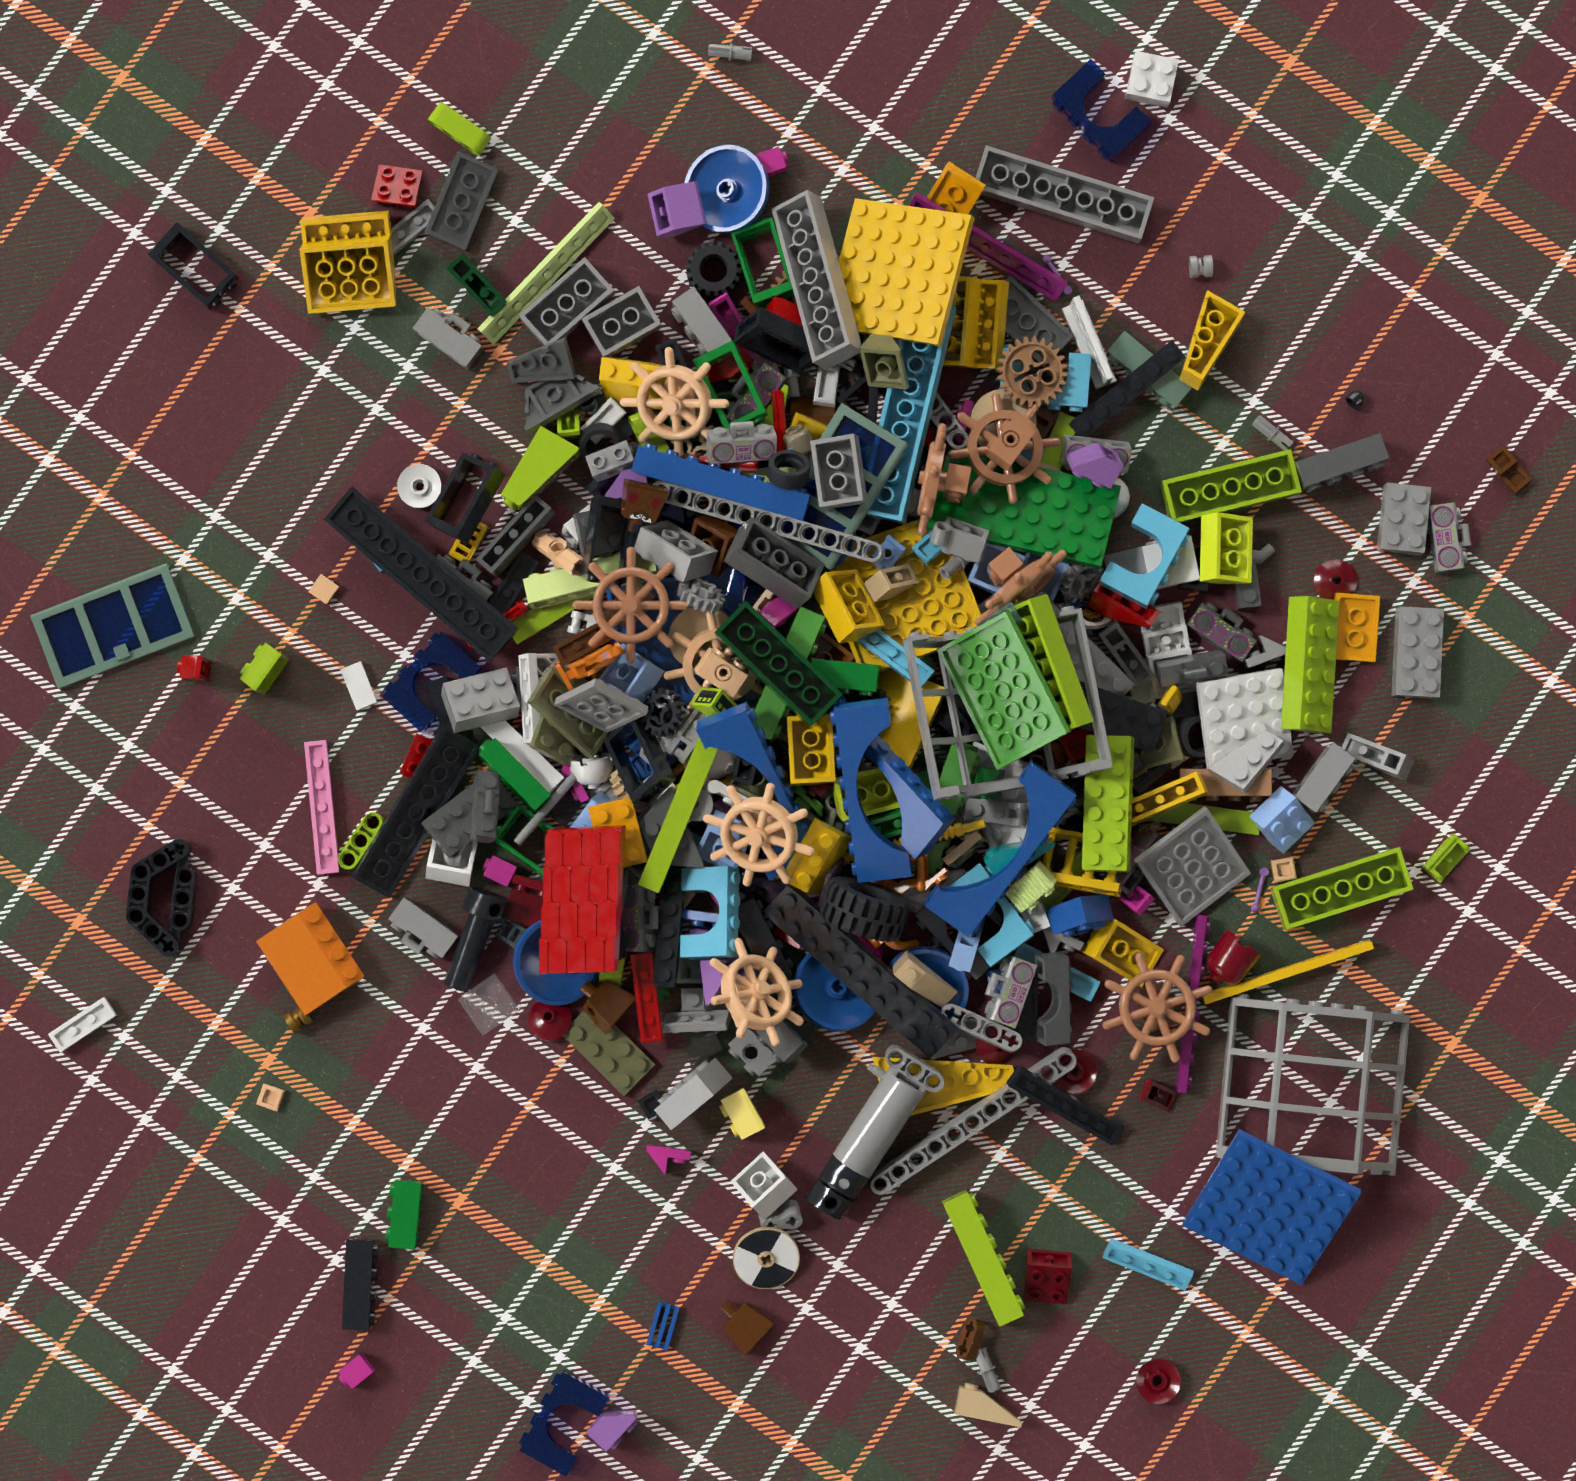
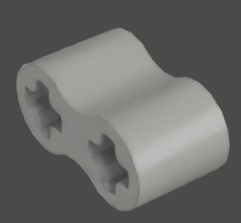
M792 1199L786 1200L765 1220L758 1214L761 1227H774L781 1230L796 1229L801 1226L803 1220L799 1203Z

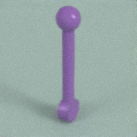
M1045 255L1043 262L1049 265L1053 273L1060 276L1051 262V257ZM1066 285L1063 293L1069 295L1072 292V288Z
M1267 868L1260 869L1261 878L1254 904L1251 906V911L1254 913L1259 911L1258 904L1265 876L1269 874Z

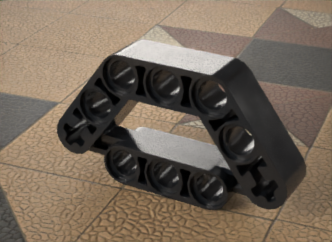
M183 839L173 840L132 866L130 871L126 920L164 956H175L181 951L182 931L188 930L192 926L194 919L198 873L194 868L189 867L192 846ZM178 844L185 845V848L183 849V854L175 853L174 855H171L169 853L176 851L178 849ZM161 854L167 859L166 864L162 867L156 863L157 857ZM177 864L169 931L150 913L153 878ZM140 866L147 868V875L144 878H140L137 874ZM185 870L190 871L192 875L191 880L187 883L181 879V875ZM138 888H142L145 891V897L142 900H137L135 897V891ZM183 892L189 895V902L185 905H182L179 901V896ZM136 910L141 911L143 915L142 920L138 923L132 917ZM181 914L187 918V923L183 927H180L176 921L177 917ZM152 925H156L159 929V934L154 938L149 935V928ZM163 938L166 942H174L172 945L174 950L167 951V944L163 941H160L158 944L157 941Z

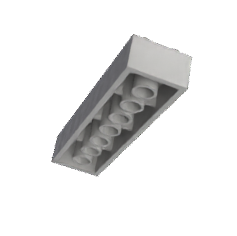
M987 145L985 146L976 179L986 185L981 193L982 196L1137 244L1142 239L1154 197Z
M806 190L772 208V213L812 362L828 370L859 354V348L862 344L822 198Z

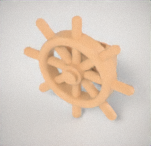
M667 347L665 349L666 365L655 369L650 374L639 363L633 362L631 364V369L643 379V382L639 387L637 398H622L620 405L623 407H638L640 417L647 426L639 435V442L645 443L653 433L664 439L673 440L675 452H678V457L682 458L684 456L683 440L693 437L698 432L707 439V430L709 429L705 425L710 419L712 408H727L729 401L727 399H712L709 388L702 379L711 369L709 363H704L697 371L675 365L674 351L671 347ZM666 377L663 387L657 380ZM651 388L662 398H649ZM651 407H662L663 410L655 416ZM669 415L670 420H672V427L663 423ZM681 420H687L692 426L681 428Z
M708 610L706 611L709 629L700 632L692 640L679 632L672 634V639L686 649L683 655L682 668L664 673L666 680L685 677L688 686L695 693L686 707L690 713L694 711L690 704L701 687L710 688L713 684L717 688L723 689L733 701L745 695L750 689L760 696L764 690L763 686L755 682L757 677L749 669L747 672L745 670L746 666L737 657L731 658L733 653L728 648L722 651L721 642L714 634L719 628L717 627L715 612L710 613ZM711 640L713 649L709 647L705 650L701 647L704 643ZM696 654L701 657L699 663L692 666L694 655ZM695 674L705 679L702 685L695 679Z
M773 783L766 785L763 797H749L743 800L735 787L729 785L726 788V792L734 805L730 808L724 819L709 814L703 817L705 823L721 827L720 836L723 848L711 853L710 859L717 861L728 855L737 865L746 869L743 878L745 886L751 885L754 872H769L776 870L784 884H789L791 877L783 864L788 861L794 851L809 856L815 852L813 847L797 842L798 834L795 822L806 817L808 811L802 808L791 814L782 805L773 801L772 798L775 790ZM739 814L742 816L741 824L733 822ZM732 831L743 834L745 837L735 841ZM750 844V853L747 855L741 848ZM771 845L783 847L784 850L779 855H776ZM760 847L768 859H758Z
M736 938L734 944L739 956L737 960L729 966H726L716 958L710 960V965L723 974L721 979L722 995L713 996L710 1002L713 1005L725 1003L735 1022L736 1028L738 1027L736 1031L738 1038L745 1036L747 1028L766 1030L772 1046L777 1047L780 1044V1040L774 1026L778 1025L785 1018L798 1026L804 1023L802 1017L790 1010L792 1005L791 990L801 988L803 983L799 979L788 981L783 971L774 963L777 948L771 947L766 958L760 955H748L742 939ZM740 968L744 969L746 976H741L737 973ZM753 968L760 971L758 978H756ZM767 977H768V978L770 979V981L772 982V985H769V984L766 982ZM777 993L778 1001L771 997L770 994ZM767 1005L776 1010L775 1014L772 1017L770 1016Z

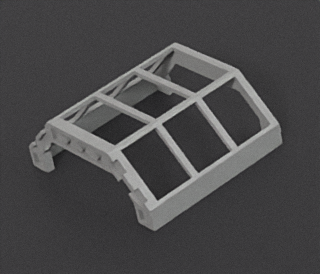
M1074 606L1061 608V612L1057 613L1055 617L1058 625L1070 621L1073 622L1080 662L1074 663L1073 666L1075 671L1082 669L1089 708L1094 720L1092 723L1099 759L1055 770L1050 743L1044 745L1043 750L1047 771L1059 780L1068 779L1070 774L1071 778H1076L1113 768L1082 608L1074 609ZM977 627L966 629L965 633L957 634V631L943 633L944 637H929V634L922 635V631L909 633V637L903 640L933 801L945 798L946 800L957 799L960 797V794H963V798H971L1025 788L1019 782V776L971 784L963 743L982 739L979 733L966 736L961 735L954 695L959 693L956 688H952L950 675L940 656L939 660L945 689H921L914 648L939 649ZM923 697H947L954 737L931 738ZM956 744L963 785L940 787L933 745Z
M1236 994V998L1230 997L1215 1156L1222 1158L1229 1147L1225 1146L1229 1104L1270 1109L1267 1143L1274 1146L1277 1110L1357 1118L1354 1161L1303 1155L1293 1156L1325 1171L1363 1174V1170H1368V1174L1372 1175L1384 1174L1395 1176L1410 1015H1404V1010L1391 1009V1013L1367 1011L1366 1006L1353 1005V1010L1344 1009L1345 1004L1331 1003V1007H1322V1002L1309 1001L1308 1005H1302L1300 1000L1287 998L1286 1003L1249 999L1250 995ZM1238 1006L1279 1010L1275 1053L1234 1048ZM1287 1011L1367 1019L1363 1062L1283 1054ZM1374 1020L1401 1022L1398 1065L1370 1062ZM1233 1055L1274 1059L1270 1102L1229 1097ZM1282 1060L1362 1068L1358 1111L1278 1103ZM1370 1069L1397 1071L1393 1114L1366 1112ZM1365 1119L1392 1120L1388 1163L1361 1161Z

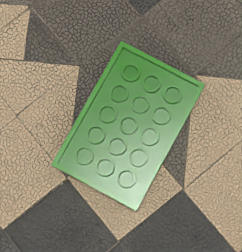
M1010 610L1003 612L937 649L997 770L1071 732Z

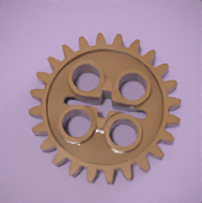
M1033 336L1031 342H1029L1027 337H1024L1022 344L1016 339L1014 341L1015 347L1009 344L1007 346L1009 352L1002 351L1001 355L1005 359L997 360L1002 365V367L995 369L996 372L1001 373L996 380L1003 381L999 389L1006 388L1007 391L1004 397L1011 394V403L1018 399L1019 407L1024 402L1027 403L1028 409L1031 408L1033 403L1040 407L1041 401L1046 406L1049 404L1048 397L1053 401L1056 399L1054 392L1057 394L1062 393L1061 388L1058 386L1066 385V382L1061 379L1068 376V373L1062 372L1067 367V364H1061L1060 362L1064 359V356L1058 357L1056 355L1060 349L1052 350V342L1047 346L1044 345L1045 338H1042L1038 343L1036 336ZM1032 353L1040 354L1042 361L1040 363L1034 362L1031 357ZM1013 362L1021 364V372H1015L1012 369ZM1046 363L1049 364V367L1039 370L1034 376L1031 374L1022 380L1014 381V378L1026 374L1029 370H1035ZM1045 372L1050 374V383H1046L1042 380V373ZM1022 382L1030 383L1032 391L1025 392L1022 389Z

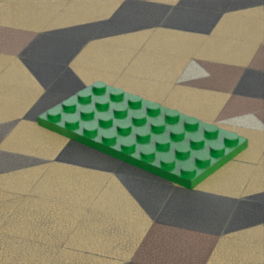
M948 447L942 469L943 472H947L949 463L971 467L968 457L950 459L948 453L953 449ZM986 455L979 456L985 465L990 461V458ZM1012 463L1013 474L1024 469L1018 463ZM999 465L993 470L996 473L1004 474V469ZM971 467L964 501L960 500V503L949 502L946 500V497H942L943 492L937 491L932 518H929L927 530L933 531L935 523L938 521L945 522L948 516L989 530L986 540L988 544L1005 548L1010 547V549L1043 556L1048 551L1052 552L1054 556L1060 550H1064L1067 556L1062 561L1101 569L1121 486L1113 484L1111 489L1106 486L1100 488L1094 485L1089 478L1082 479L1075 475L1038 467L1052 478V482L1045 484L1034 475H1031L1025 481L1015 485L1018 501L1016 504H1011L1006 486H998L985 481L977 493H971L969 488L978 477Z

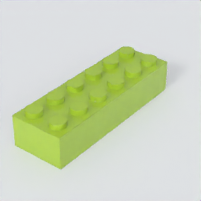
M1291 449L1163 480L1160 483L1168 517L1181 524L1201 519L1202 515L1216 512L1227 513L1296 496L1302 492Z
M1045 594L1028 599L999 612V614L1010 610L1069 729L1073 730L1093 722V717L1048 595Z
M1311 596L1289 597L1281 729L1307 733L1332 732L1339 601Z
M1086 735L1085 762L1099 759L1095 735ZM1107 736L1113 768L1085 775L1082 870L1130 872L1135 739L1132 736Z
M1400 847L1270 887L1283 930L1413 890Z
M963 1190L942 1200L999 1327L1024 1316L1022 1310L1026 1308L1019 1294L1014 1295L1013 1289L1016 1286L1010 1274L1005 1275L1003 1269L1007 1268L1002 1256L1000 1254L996 1255L994 1248H997L996 1242L991 1233L987 1235L984 1229L988 1225L983 1214H977L975 1208L979 1205L973 1193L968 1194L966 1190Z

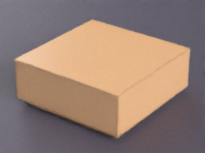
M320 574L308 592L327 605L339 589V586Z
M1293 857L1270 861L1274 882L1297 879Z
M263 1083L256 1105L278 1112L285 1090Z

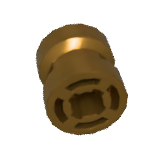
M298 1006L295 1011L283 1015L286 1023L295 1034L301 1031L304 1025L314 1022L311 1014L309 1013L304 1016Z

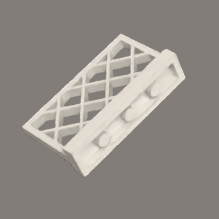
M1080 296L1074 297L1069 306L1062 308V312L1071 333L1074 335L1073 338L1079 352L1092 354L1090 378L1095 390L1117 380L1083 300L1080 299Z
M527 653L518 655L524 744L531 743L540 719V714L527 701L548 668L554 667L556 669L555 664L558 658L555 653ZM537 659H543L548 664L543 673L538 669Z

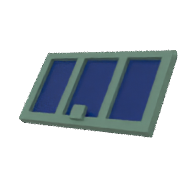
M841 403L820 439L855 434L859 437L868 503L827 510L820 508L811 452L808 457L810 461L809 481L805 486L801 487L807 490L808 495H811L804 522L854 535L909 444ZM772 517L766 527H770L772 525ZM787 522L784 525V532L789 534L793 531V523ZM807 529L805 538L807 540L814 538V529ZM830 534L826 538V543L828 546L834 545L836 536ZM785 538L823 563L830 570L833 569L841 556V553Z
M167 563L30 615L58 689L195 637Z

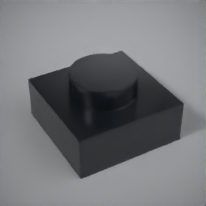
M657 1089L637 1100L648 1120L658 1115L654 1111L660 1105L658 1100L661 1098Z

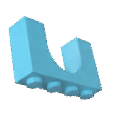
M1069 352L1066 385L1061 388V394L1054 393L1056 395L1054 401L1048 397L1049 404L1046 405L1047 410L1060 411L1061 407H1069L1071 412H1082L1083 409H1087L1092 354ZM1012 363V369L1015 372L1022 371L1020 363ZM1024 375L1014 378V381L1022 380ZM1022 382V389L1025 392H1031L1032 390L1027 384Z
M1141 504L1131 523V527L1153 538L1159 544L1162 551L1160 564L1149 573L1135 574L1110 561L1099 584L1147 609L1149 604L1154 605L1159 596L1156 593L1159 585H1165L1169 574L1166 572L1170 565L1173 567L1176 565L1180 557L1177 552L1181 546L1185 548L1191 536L1188 535V527Z
M979 863L948 887L976 883L992 876L993 873L987 865L982 867ZM1005 896L1002 899L999 897L996 901L1001 906L1004 914L1002 928L994 937L977 948L991 968L1034 936L1031 932L1034 930L1027 918L1024 921L1018 915L1020 911L1012 902L1009 903Z
M718 866L682 869L681 891L712 893L719 904V917L715 926L704 934L681 935L680 958L691 960L738 958L734 940L738 938V928L740 926L738 918L740 905L739 883L741 879L739 868Z

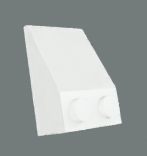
M433 839L425 878L469 887L478 842L471 841L448 858Z

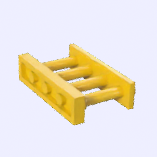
M1059 826L1056 828L1052 827L1048 834L1054 843L1056 838L1069 840L1063 870L1060 873L1051 872L1050 869L1054 847L1043 854L1042 864L1057 879L1054 886L1120 897L1122 888L1120 883H1117V880H1115L1117 872H1107V877L1104 878V881L1095 879L1093 876L1094 871H1085L1082 877L1073 875L1072 867L1078 842L1083 843V833L1063 830Z

